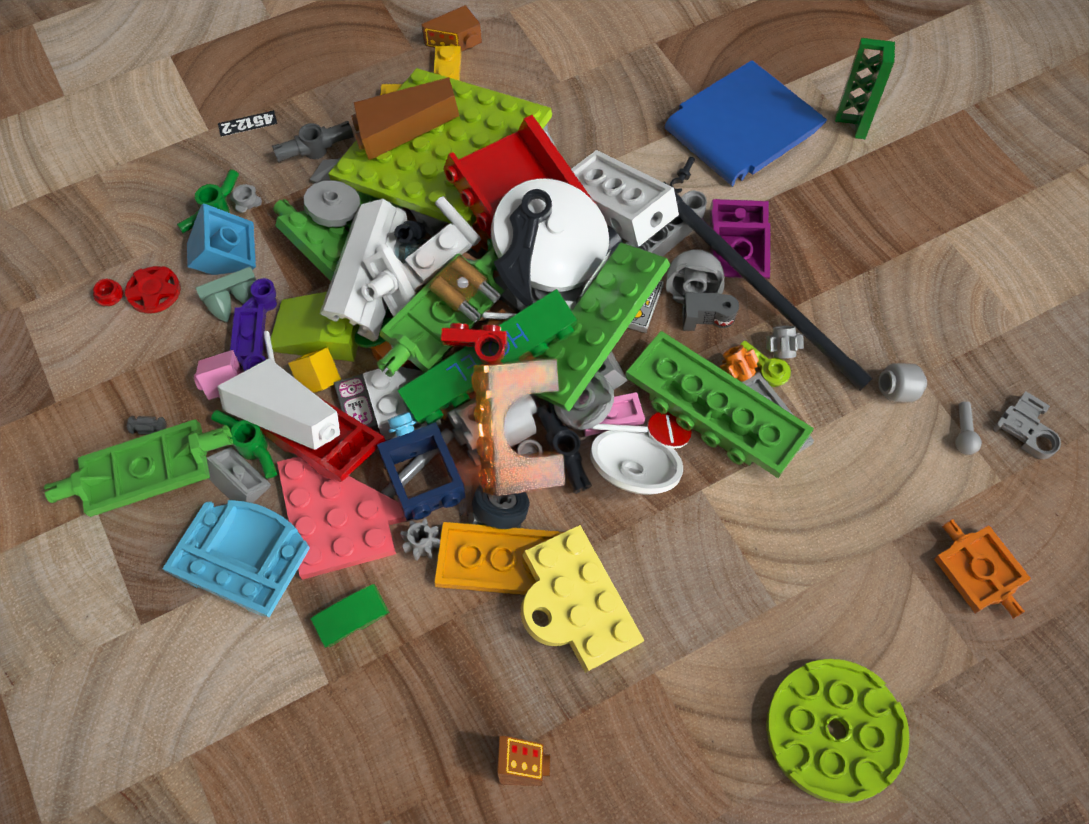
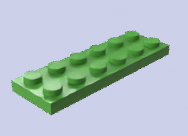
M620 242L572 310L577 319V325L573 327L575 332L562 341H559L558 338L548 344L549 349L540 355L520 385L526 391L564 410L570 411L671 266L668 259Z

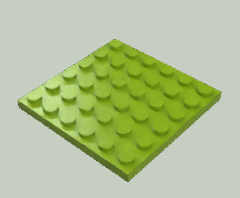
M416 68L398 91L447 77ZM450 78L460 116L368 160L365 149H359L356 140L328 175L331 181L343 182L356 191L379 199H385L393 204L452 224L435 205V202L444 196L466 222L472 226L476 221V216L470 207L464 205L460 193L454 184H451L445 177L443 168L448 154L454 152L457 158L460 159L517 132L523 119L530 115L535 117L543 129L552 117V109L544 105Z

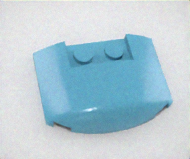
M228 500V504L214 507L213 502H206L162 569L196 588L199 587L244 607L249 612L269 618L310 547L288 520L266 507L236 500Z

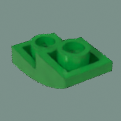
M372 584L333 604L310 619L324 647L327 648L332 647L357 630L365 629L390 612L376 585Z

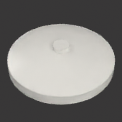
M534 179L515 186L502 198L492 220L491 237L498 258L507 252L512 243L513 228L509 217L522 203L523 196L528 191L541 189L550 195L552 213L546 221L539 223L531 261V287L542 291L552 292L557 289L559 292L578 288L588 282L605 259L609 247L607 224L597 205L578 188L559 180ZM534 199L529 203L528 208L533 213H540L545 209L546 204L543 200Z

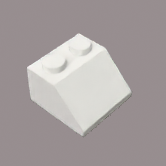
M400 367L392 377L385 374L388 370L387 368L383 372L380 369L363 373L377 424L385 440L397 437L395 431L388 432L390 426L387 420L410 411L397 390L424 374L423 371ZM440 419L436 421L437 425L441 424ZM417 422L413 427L416 430L428 424L426 422L423 424Z

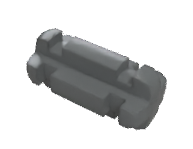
M130 416L127 423V430L131 434H134L136 431H138V434H151L167 427V421L163 417H159L156 420V417L138 416L137 419H135V416Z

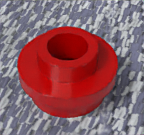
M102 279L93 288V297L101 306L115 305L123 296V288L112 279Z

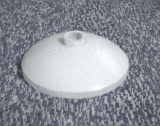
M609 430L595 438L590 450L591 461L599 474L612 485L631 493L652 495L666 492L679 483L683 474V463L678 453L672 448L663 447L656 443L645 432Z

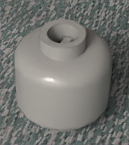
M892 363L880 374L878 385L880 391L889 401L914 402L924 393L927 387V379L923 370L917 364Z

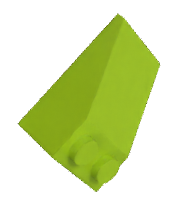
M327 292L283 299L271 335L272 349L276 353L303 356L328 347L333 359L354 362L358 348L354 337L360 325L350 324V320L346 317L343 319L339 318L335 322L321 315L320 311Z

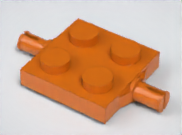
M954 519L944 524L942 528H944L954 543L949 549L937 555L934 560L973 612L976 614L989 605L1002 603L1012 616V619L1023 614L1025 610L1022 609L1012 595L1020 586L1031 580V577L993 529L988 525L976 533L965 535Z

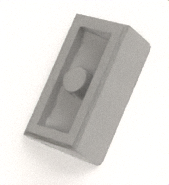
M232 447L207 457L210 475L208 479L230 500L254 503L271 486Z

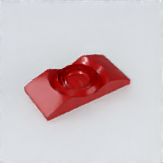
M325 400L323 401L337 411L340 435L315 450L260 427L263 434L283 451L297 455L318 474L339 482L345 480L378 448L377 444L385 442L383 435Z

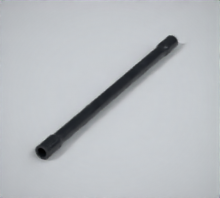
M675 192L678 216L836 365L841 373L861 391L873 377L837 347Z

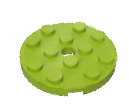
M821 659L806 663L804 666L796 669L776 689L769 704L766 720L769 746L774 759L783 773L804 792L828 802L855 803L882 792L900 774L909 750L908 722L901 703L896 701L893 694L885 686L887 683L878 675L850 661ZM836 720L844 725L846 735L843 739L837 740L830 734L827 727L830 721Z

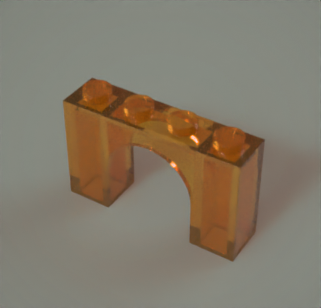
M539 358L474 365V373L472 375V387L476 392L474 417L478 424L479 432L476 447L481 459L479 482L483 492L502 496L565 485L563 454L544 451L518 455L509 446L504 432L505 417L509 408L517 399L528 394L559 391L557 359Z

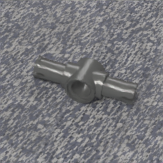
M349 121L329 128L309 123L300 128L299 135L294 136L295 139L272 145L278 162L298 155L315 160L324 157L327 153V148L332 147V144L353 138L354 134Z

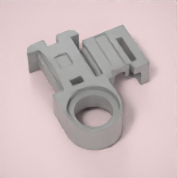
M1027 391L1023 393L1015 406H1010L1003 413L994 426L995 432L1002 428L1024 442L1021 449L1038 459L1052 457L1061 447L1059 435L1040 423L1038 419L1040 413L1042 415L1045 414L1050 406ZM1045 437L1049 439L1052 449L1050 451H1043L1038 448L1036 438Z

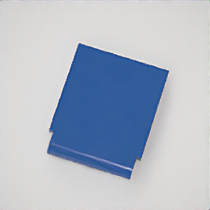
M751 60L681 103L679 110L667 120L665 130L733 187L737 177L742 181L748 172L752 175L813 135L826 123L827 119Z

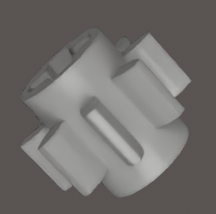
M795 326L773 327L772 335H766V349L770 352L774 351V358H794L797 356V349H804L803 334L796 333Z
M425 518L422 523L409 521L410 528L408 531L401 532L402 539L408 541L402 545L404 552L413 551L416 561H418L420 556H428L431 559V552L434 547H440V540L434 538L439 535L438 527L434 526L430 529Z

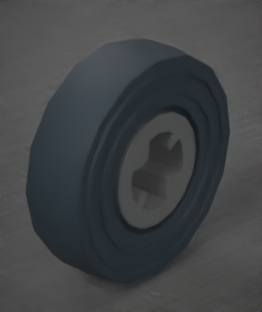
M492 479L480 484L472 500L473 512L477 518L486 525L498 529H511L519 526L526 519L530 506L528 495L521 487L513 482L501 479Z

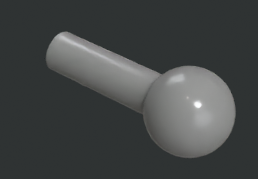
M961 402L958 405L961 433L957 436L955 444L958 451L962 454L972 455L980 450L982 441L980 436L974 432L971 403Z

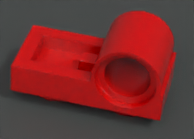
M451 323L450 328H442L441 341L443 345L475 347L478 358L487 365L498 364L504 358L508 335L507 331H501L500 326L483 325L482 330L469 329L468 324ZM488 341L496 342L499 345V351L491 357L485 356L481 352L482 346Z

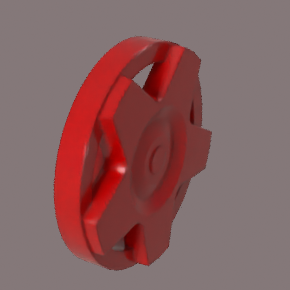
M153 266L145 269L140 268L133 273V276L128 281L125 295L129 304L135 310L147 314L158 313L166 310L176 302L180 295L181 285L176 274L168 267ZM170 277L174 280V285L168 283ZM169 297L164 302L159 304L160 299ZM143 300L144 306L139 305L134 301Z

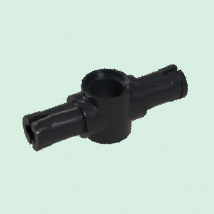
M549 403L547 407L544 405L538 408L536 413L539 415L547 433L545 438L549 444L548 458L553 464L559 466L560 470H564L574 494L580 493L581 490L583 492L589 489L592 484L581 463L583 459L579 452L581 443L578 435L563 425L554 410V404ZM558 444L566 445L570 452L561 451L558 448Z

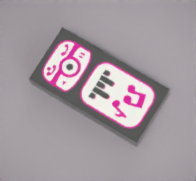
M363 374L334 382L342 411L373 430L379 429Z

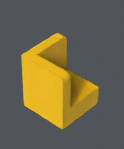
M328 347L307 353L288 363L294 378L313 393L322 391L333 385L334 382L341 380Z

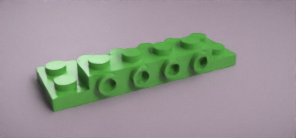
M663 331L659 332L626 371V378L650 394L649 400L652 401L651 405L657 412L661 414L669 412L676 417V422L680 427L687 431L693 428L702 434V440L710 447L715 448L719 445L728 451L727 456L734 463L739 465L746 463L750 466L754 462L776 478L781 476L814 430L810 425Z

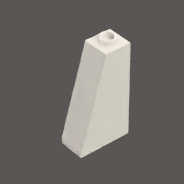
M270 358L217 386L222 409L227 413L314 450L340 435L337 411Z

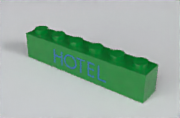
M555 289L499 325L501 331H507L508 339L504 358L498 364H484L478 358L475 347L466 346L397 391L417 422L420 424L426 422L430 425L444 416L442 411L451 405L457 408L470 399L468 394L478 388L480 391H484L497 382L495 380L496 376L504 371L508 375L519 369L523 365L521 360L529 355L535 358L549 349L547 344L558 338L559 341H562L575 332L573 327L577 325V319L559 291ZM488 341L482 346L481 352L488 357L494 356L499 351V345L496 342Z

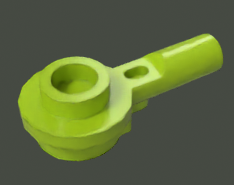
M746 340L740 344L747 351L754 350L759 360L756 364L761 369V375L770 386L778 387L789 380L791 369L784 360L779 358L768 359Z

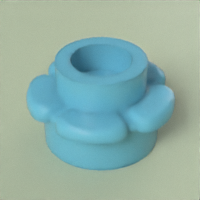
M411 411L394 416L387 420L390 426L388 432L395 431L397 437L414 431L413 425L417 423V420L413 418Z

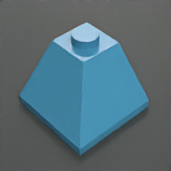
M203 203L187 242V267L211 275L233 273L250 266L253 270L256 267L253 222Z

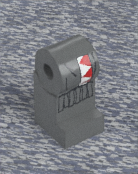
M686 292L682 304L683 331H695L696 324H714L719 328L732 326L739 310L738 300L727 294Z

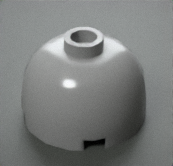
M703 250L685 251L676 256L670 264L671 266L667 271L666 290L673 294V299L676 302L683 304L686 292L723 293V268L719 260L711 253Z

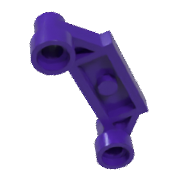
M266 278L253 282L251 285L253 296L241 307H235L230 351L233 350L244 371L266 360L262 355L266 313L277 306L276 289L273 282Z

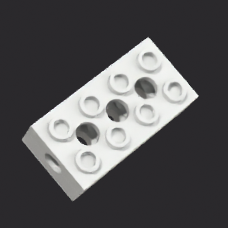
M598 150L571 169L600 209L606 224L612 227L621 238L638 247L679 215L673 187Z

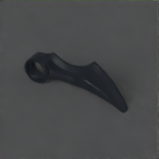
M541 189L528 191L523 196L522 203L509 217L513 228L512 243L507 252L494 261L503 282L526 307L533 304L531 261L539 223L546 221L552 213L550 195ZM534 199H540L545 202L546 207L540 213H533L528 208L529 203Z

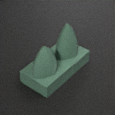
M250 266L195 288L208 310L218 319L228 322L231 315V299L229 294L232 293L236 299L244 304L253 296L251 285L256 281V278Z

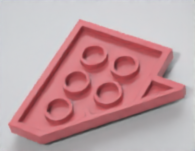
M300 457L277 462L288 520L310 547L298 568L299 576L302 580L396 554L389 525L406 521L398 501L350 476L342 482L322 476Z

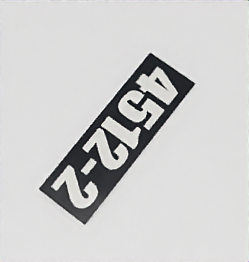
M273 110L218 123L220 135L223 137L278 123L275 111Z

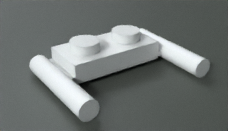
M444 196L440 197L435 202V205L452 224L447 225L408 256L404 264L396 256L415 293L424 284L432 280L458 253L463 255L470 247L477 245L481 241V237ZM383 243L377 247L376 252L378 253L388 246Z

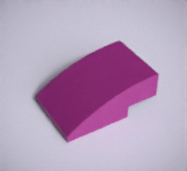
M713 199L710 206V227L765 279H770L769 201ZM710 247V253L719 260L723 268L724 277L743 278Z

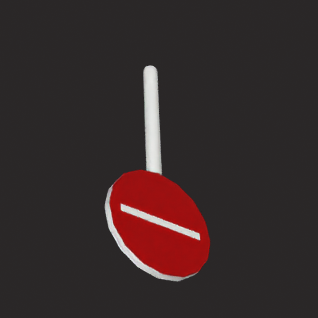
M657 412L652 415L647 426L598 424L592 428L594 430L649 433L656 443L672 449L687 445L692 434V430L687 431L680 427L676 422V417L669 412H666V414Z

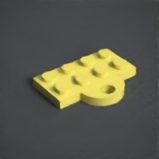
M581 525L524 551L522 556L536 583L527 591L522 600L521 619L526 631L536 641L548 646H562L569 643L585 673L644 642L641 633ZM536 610L545 612L549 619L548 625L545 627L536 625L532 619V613Z

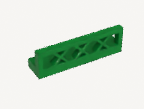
M860 39L835 114V122L856 124V139H866L895 62V42ZM864 50H879L880 53L868 59L864 54ZM868 68L872 74L864 78L857 74V72ZM858 88L865 92L857 97L850 93ZM851 107H855V109L858 111V114H848L843 112Z

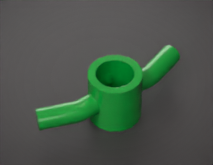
M230 169L221 187L214 184L201 186L195 193V200L199 209L204 203L229 213L230 209L225 198L233 190L239 173ZM199 210L194 215L177 223L182 234L193 228Z
M215 410L211 420L220 425L228 426L232 434L230 439H233V445L238 453L247 460L259 459L265 478L275 477L277 471L272 457L267 450V440L260 427L246 420L239 421L226 413ZM254 437L250 442L244 443L246 439Z

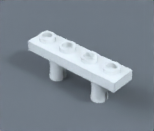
M389 246L363 260L373 280L362 286L361 289L364 298L368 301H374L382 296L394 317L416 296V293Z

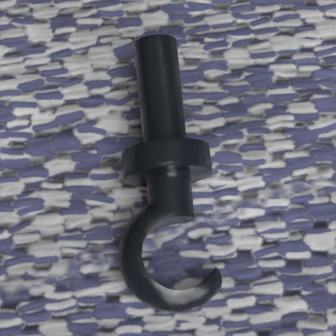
M690 156L684 168H680L677 172L679 177L671 180L669 186L673 187L675 183H683L684 180L690 178L691 174L689 171L695 161L694 157ZM674 188V191H675L676 193H681V192H682V188H680V189H675V188Z

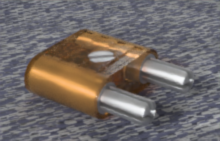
M461 255L457 256L439 273L428 287L455 312L460 310L473 322H476L481 316L478 311L467 303L473 296L481 291L492 302H496L500 298V294L486 283L488 278Z

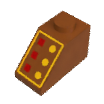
M466 5L421 24L424 44L428 47L461 46L462 52L482 43L481 25Z
M500 736L498 756L500 784L543 786V776L550 777V754H544V744L509 736Z

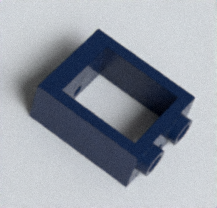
M436 422L377 444L382 463L406 521L423 519L434 510L442 507H453L466 498L464 484ZM437 449L451 483L408 499L394 465Z

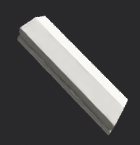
M385 199L361 204L353 219L320 311L321 315L335 322L339 318L343 319L346 317L350 320V324H359L358 334L372 341L378 339L387 304L382 296L374 301H368L364 298L361 288L372 281L373 278L363 260L376 254L377 247L385 243L388 247H391L394 254L402 261L407 243H400V238H395L394 231L397 226L408 221L404 210L392 206Z

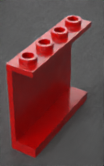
M533 115L523 119L517 132L458 159L454 152L449 153L443 168L446 179L451 184H454L460 193L464 205L470 207L476 216L479 227L486 231L491 239L492 220L500 201L512 188L523 182L534 179L559 180L578 188L591 198Z

